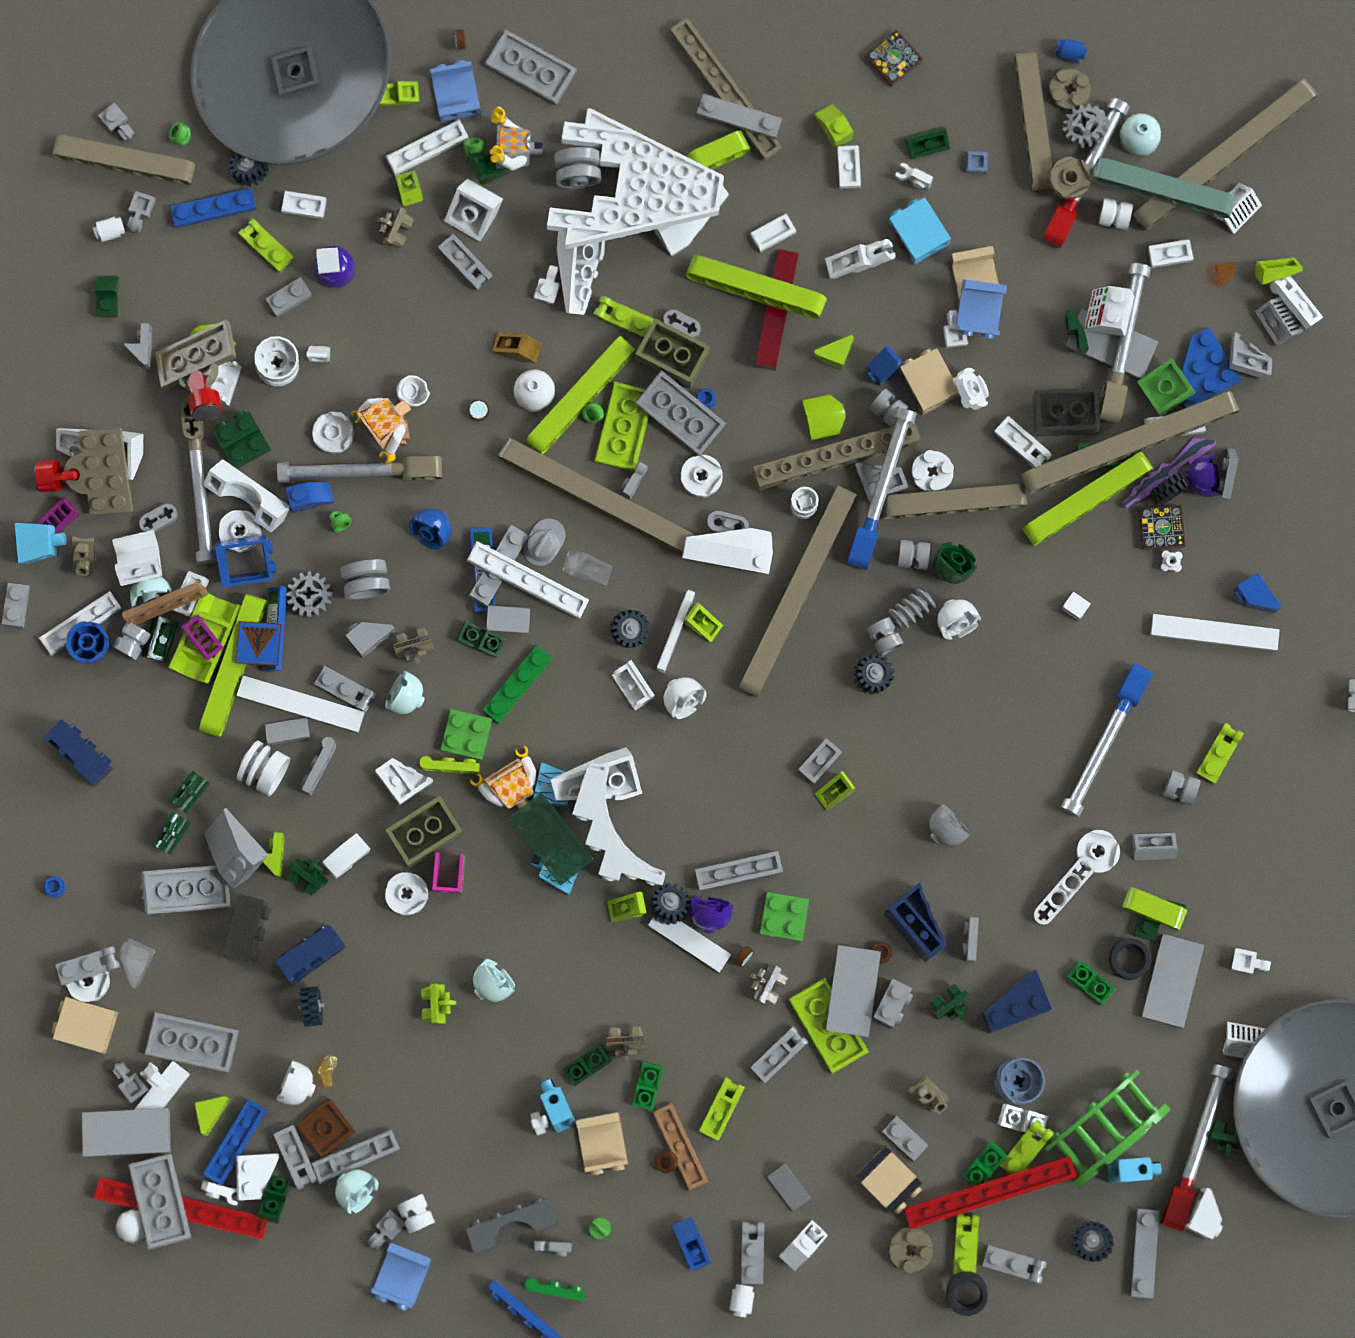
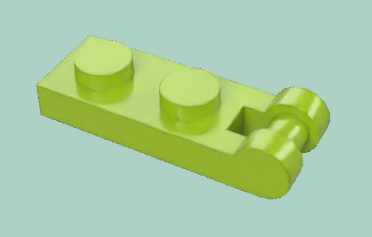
M252 218L248 222L249 225L238 232L239 236L281 273L294 260V256ZM256 231L258 235L253 239L250 235Z
M601 296L599 300L600 305L598 309L594 310L593 316L644 339L654 319L612 301L606 296ZM607 307L613 309L611 315L605 313Z
M1227 723L1221 728L1196 772V775L1213 785L1217 782L1244 735L1239 730L1231 729V726ZM1226 735L1232 738L1230 744L1223 740Z
M423 756L420 759V766L424 771L480 774V764L476 763L474 759H463V762H454V758H442V761H433L429 756Z
M727 1077L699 1132L719 1141L745 1088L741 1084L738 1086L732 1083V1080ZM727 1090L735 1093L732 1099L725 1096Z
M1036 1119L1000 1164V1167L1009 1174L1025 1170L1054 1132L1050 1129L1046 1130L1041 1126L1042 1123ZM1036 1132L1041 1138L1038 1140L1032 1135Z
M959 1214L956 1217L953 1275L963 1271L976 1273L979 1215L972 1214L971 1217ZM963 1225H971V1232L963 1231Z

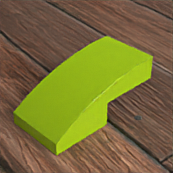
M398 81L396 84H387L379 106L418 103V82Z

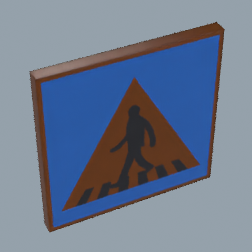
M239 621L235 663L278 666L282 624Z

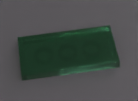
M542 792L508 818L560 886L594 861V858Z

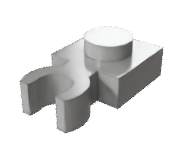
M640 462L631 478H626L621 487L624 490L623 496L631 500L648 469L647 465Z
M535 1241L534 1250L554 1251V1256H567V1252H572V1243Z

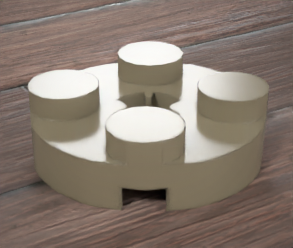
M1074 69L1060 70L1052 78L1049 86L1050 98H1052L1054 104L1059 109L1064 111H1072L1073 108L1077 110L1080 105H1085L1091 92L1089 78ZM1073 86V89L1075 88V92H1072L1071 95L1067 94V90L1064 91L1065 87Z
M1070 156L1057 161L1049 173L1051 188L1062 199H1076L1082 196L1088 190L1092 178L1089 166L1081 159L1078 160ZM1067 173L1075 176L1074 183L1066 180Z
M903 1228L895 1233L891 1239L889 1247L890 1257L893 1263L901 1270L913 1273L925 1268L931 1261L933 1256L932 1241L923 1230ZM908 1245H911V1247L915 1245L917 1247L915 1254L906 1253Z

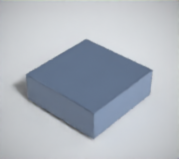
M967 151L966 173L987 174L988 152Z

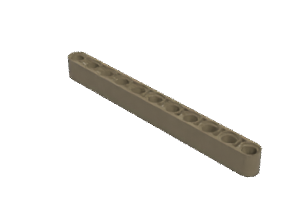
M1305 79L1184 172L1178 179L1202 186L1207 185L1310 104L1318 96L1317 92ZM1151 198L1135 211L1133 216L1145 231H1148L1179 206Z
M1229 391L1022 473L1021 477L1029 495L1232 416L1240 410L1232 392Z
M511 438L506 439L497 456L509 465L683 555L686 537L697 536Z
M839 485L837 486L740 683L739 689L758 698L856 499V493Z

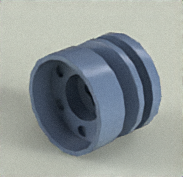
M1019 1058L1008 1060L1000 1065L995 1073V1090L1000 1098L1007 1103L1024 1104L1032 1102L1044 1090V1072L1031 1059ZM1016 1078H1021L1022 1080L1019 1085L1013 1084Z

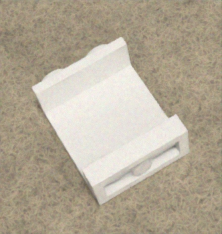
M154 530L112 540L117 554L118 564H115V570L120 586L162 576L159 545Z

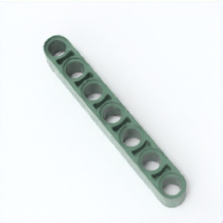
M1097 158L1091 178L1099 184L1220 218H1230L1235 202V196L1230 193L1107 158Z

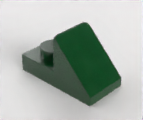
M492 155L473 157L469 161L480 185H485L510 173L509 169H496V163L491 161Z
M97 276L94 292L96 293V316L118 317L119 276Z

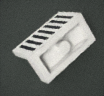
M1240 183L1229 192L1235 196L1230 218L1214 216L1224 221L1233 234L1262 206L1253 189Z
M1227 1022V1037L1223 1047V1055L1244 1058L1251 1045L1265 1028Z

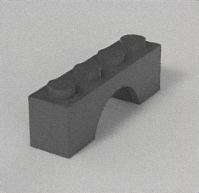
M543 1197L530 1201L532 1205L523 1208L522 1204L510 1208L511 1213L506 1215L499 1212L490 1215L491 1220L482 1223L481 1219L469 1223L470 1228H467L466 1232L474 1254L496 1247L499 1231L510 1222H525L535 1231L556 1225L557 1222L549 1199L544 1200Z

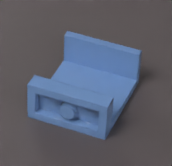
M457 61L454 65L449 66L441 64L435 66L434 69H430L441 122L481 115L471 61Z
M963 279L956 329L961 330V334L973 336V332L982 333L981 337L994 339V335H1000L998 326L1003 293L1006 294L1007 285Z
M390 1243L387 1256L371 1293L375 1294V1299L385 1303L389 1299L395 1302V1307L406 1311L408 1307L413 1308L432 1258Z

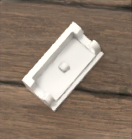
M228 361L219 365L216 381L211 386V389L219 392L221 404L226 406L230 405L242 366H239L236 361Z
M632 660L614 671L612 677L635 711L655 698V695Z

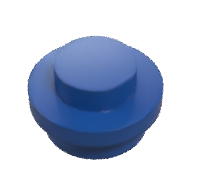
M702 389L696 394L695 398L708 409L714 407L716 395L712 390Z
M49 877L44 883V892L49 897H60L65 891V882L60 877Z

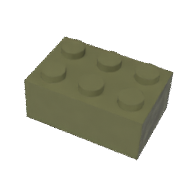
M655 318L635 354V360L659 373L662 370L673 380L691 388L710 354L711 346Z
M441 796L436 797L386 829V832L409 868L464 835Z

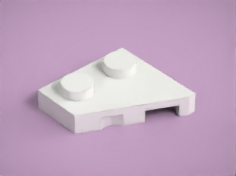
M393 758L375 770L376 775L399 806L433 783L432 778L417 773L416 770L402 765L401 762Z
M278 1153L236 1156L238 1200L261 1199L279 1159Z

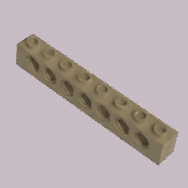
M915 421L914 423H909L901 450L919 446L921 439ZM895 426L754 466L753 475L758 491L884 456L887 453Z

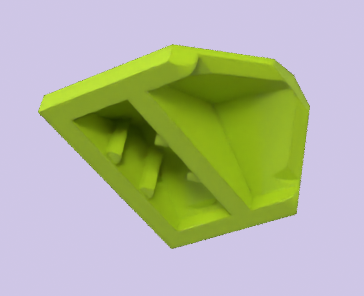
M830 394L802 400L811 441L840 434L846 418L843 404Z

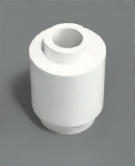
M111 217L96 222V227H93L96 239L101 238L102 242L121 237V234L125 233L120 217Z
M736 1284L735 1290L733 1289L730 1304V1310L734 1311V1316L746 1317L747 1313L751 1314L754 1293H752L753 1287Z

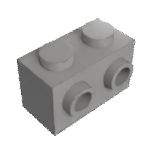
M892 979L872 1019L889 1028H893L894 1024L899 1025L904 1015L901 1013L904 1005H909L913 994L910 993L912 988Z

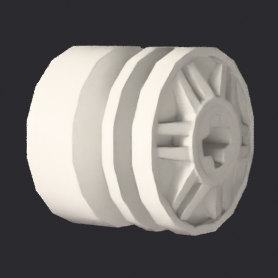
M277 336L269 337L257 346L254 354L255 367L259 378L264 383L273 387H281L295 379L299 370L298 352L292 342ZM275 360H278L280 363L279 368H276L274 365Z
M257 740L243 757L236 779L240 782L246 780V785L251 786L257 779L256 790L270 797L284 777L290 763V757L276 751L270 758L271 748L269 746L263 748V743Z

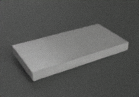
M507 30L504 31L485 62V66L555 105H557L577 72V69Z
M1081 309L1078 319L1084 329L1088 311ZM1084 330L1089 349L1086 354L1081 355L1113 368L1120 336ZM1133 331L1125 373L1137 379H1142L1159 341ZM1075 334L1070 335L1065 348L1078 353Z
M662 370L635 402L699 456L726 425L721 418Z
M216 865L141 872L145 915L231 907L229 885L219 874Z
M1162 934L1141 1017L1184 1028L1204 949L1203 944Z
M838 945L826 1031L869 1037L880 951Z
M154 1012L145 1055L229 1073L239 1030Z
M170 1109L82 1113L83 1157L171 1152Z
M172 1154L128 1165L148 1250L192 1239Z

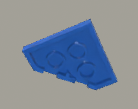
M1210 327L1192 336L1189 342L1182 373L1196 393L1181 403L1184 409L1206 401L1241 381L1236 370L1229 369L1230 360Z

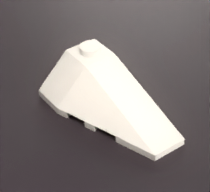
M724 187L722 188L720 205L729 195ZM710 217L653 231L669 254L673 256L693 241V238L705 226Z
M558 231L557 254L566 313L584 315L592 292L590 287L593 278H596L598 274L596 271L598 262L604 256L605 241L565 249L567 232Z
M56 429V450L70 457L81 452L78 432L85 429ZM122 431L129 480H132L143 456V434Z
M747 528L686 537L682 558L769 574L773 554L772 535L769 531Z
M627 747L590 761L609 767L606 781V799L624 800L642 794L633 756ZM588 762L550 779L556 800H577Z

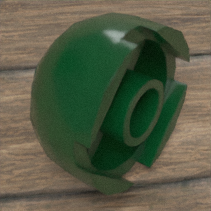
M953 542L943 543L934 557L936 574L943 581L950 584H959L967 581L977 568V565L975 566L974 563L976 561L975 556L964 545H951Z

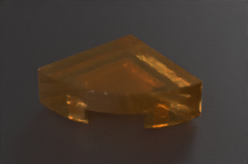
M1237 262L1216 264L1218 286L1226 284L1233 278L1237 270Z

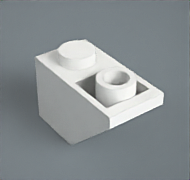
M812 1220L779 1257L796 1271L828 1235Z

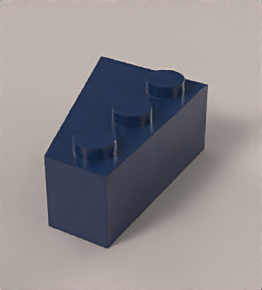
M61 719L44 738L96 787L113 770L109 765L112 761L104 753L99 755L94 750L97 746L89 738L84 740L80 736L82 732L73 723L69 726Z
M918 883L893 904L884 915L926 963L945 947L946 943L937 921L932 915L929 902L924 896L921 883Z
M326 925L321 926L315 931V935L309 939L308 937L304 938L297 944V947L286 951L275 960L289 982L295 985L346 948V945L331 925L327 927Z
M1035 969L982 1013L989 1034L1052 1010L1037 970Z

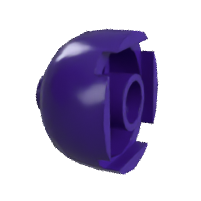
M325 247L338 249L340 272L319 274L316 255L313 265L315 277L320 284L327 288L344 287L352 280L355 273L353 257L342 247Z
M1215 454L1196 458L1191 463L1190 470L1185 473V478L1191 485L1192 490L1203 497H1215L1219 493L1215 492V488H1218L1219 483L1218 464H1213L1212 460L1216 459Z
M701 897L691 899V919L696 926L702 928L703 932L715 933V930L724 928L731 920L733 904L730 905L729 901L714 897H708V900L701 901Z

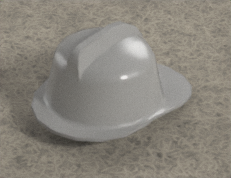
M550 518L543 519L534 526L524 544V555L531 564L545 566L551 563L566 537L563 525L559 521Z

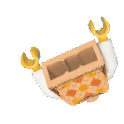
M388 398L367 399L358 411H352L351 415L358 416L355 423H365L382 449H386V451L379 454V457L384 458L387 455L388 458L385 463L393 462L395 460V452L401 443L405 428L407 427L402 416L412 409L405 400L393 406Z
M523 746L525 754H518L516 749L517 759L486 779L479 773H477L480 777L478 783H474L470 779L471 784L478 788L487 801L500 807L506 805L508 808H512L516 805L521 813H525L532 808L527 798L534 794L536 769L531 758L528 757L526 746Z

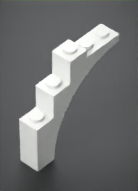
M589 761L573 814L576 815V818L583 821L593 820L586 845H589V848L596 851L605 850L599 875H602V878L608 881H614V879L619 881L621 873H624L627 878L634 880L640 878L652 886L663 885L666 872L650 866L638 858L623 843L614 829L606 803V781L609 767Z

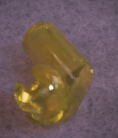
M335 1056L325 1057L318 1069L324 1088L334 1085L331 1073L338 1064Z

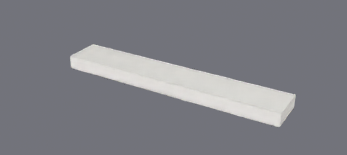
M479 542L475 543L467 559V562L577 619H580L589 599Z
M1153 614L1150 636L1277 651L1280 629Z
M247 676L242 677L237 697L359 733L365 712Z

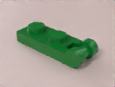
M529 1278L525 1283L526 1289L532 1292L585 1301L586 1292H582L583 1287L570 1285L569 1289L560 1288L561 1283L548 1281V1285L540 1284L535 1278Z

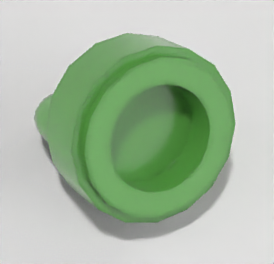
M179 122L171 127L169 133L170 140L180 145H186L191 136L190 128Z
M469 138L464 141L463 146L466 157L472 159L473 157L483 156L484 141L482 139Z
M590 402L582 409V415L588 423L596 424L604 417V411L597 403Z
M333 511L329 515L331 519L330 526L334 532H342L352 523L347 513L343 514Z
M596 1218L591 1222L589 1230L594 1238L601 1240L608 1237L611 1232V1226L608 1220Z

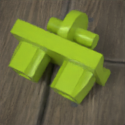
M430 984V987L421 989L422 1000H431V1008L422 1010V1020L431 1021V1023L445 1024L446 1014H450V1006L456 1005V1000H450V992H445V985Z

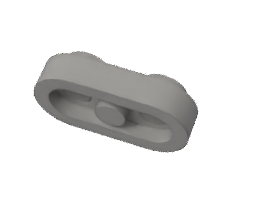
M722 511L712 512L707 520L708 528L714 533L734 531L735 525H741L742 529L749 528L748 521L744 517ZM720 520L722 524L720 526H716L714 524V521Z

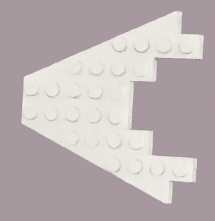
M589 108L585 124L564 123L562 144L602 148L600 166L620 168L615 198L594 195L592 213L550 208L547 230L567 232L565 249L719 215L724 181L723 175Z

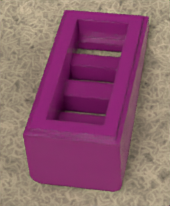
M63 497L37 524L44 525L46 523L53 526L49 521L53 518L58 524L54 527L55 533H60L80 513ZM64 507L70 512L68 515L63 512L62 509ZM58 512L64 518L62 521L56 516Z
M198 614L181 626V629L207 661L224 648ZM198 622L200 626L190 632L188 629ZM204 629L205 633L195 639L194 635ZM209 635L211 639L201 646L199 642ZM214 642L216 646L206 653L204 649Z

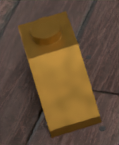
M498 332L492 352L521 362L536 363L543 343L524 333Z

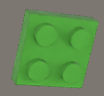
M1172 358L1137 381L1160 416H1163L1196 393Z
M451 709L441 751L482 761L492 719Z
M767 892L760 935L802 942L809 899Z

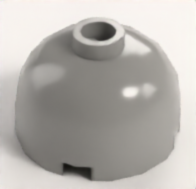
M944 804L931 814L929 827L933 833L930 836L937 844L942 842L946 846H956L964 842L970 836V832L961 820L959 822L954 816L955 814Z

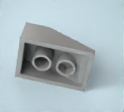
M227 808L222 810L204 833L219 874L233 889L248 880L268 856Z

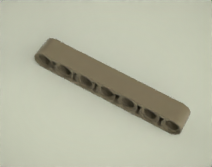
M1036 52L1018 53L1014 55L1031 186L1033 191L1052 189L1049 182L1052 161Z
M56 135L52 151V157L59 160L181 185H191L196 165L184 159L66 135Z
M1010 484L887 495L882 507L883 519L1022 508L1027 506L1025 484Z

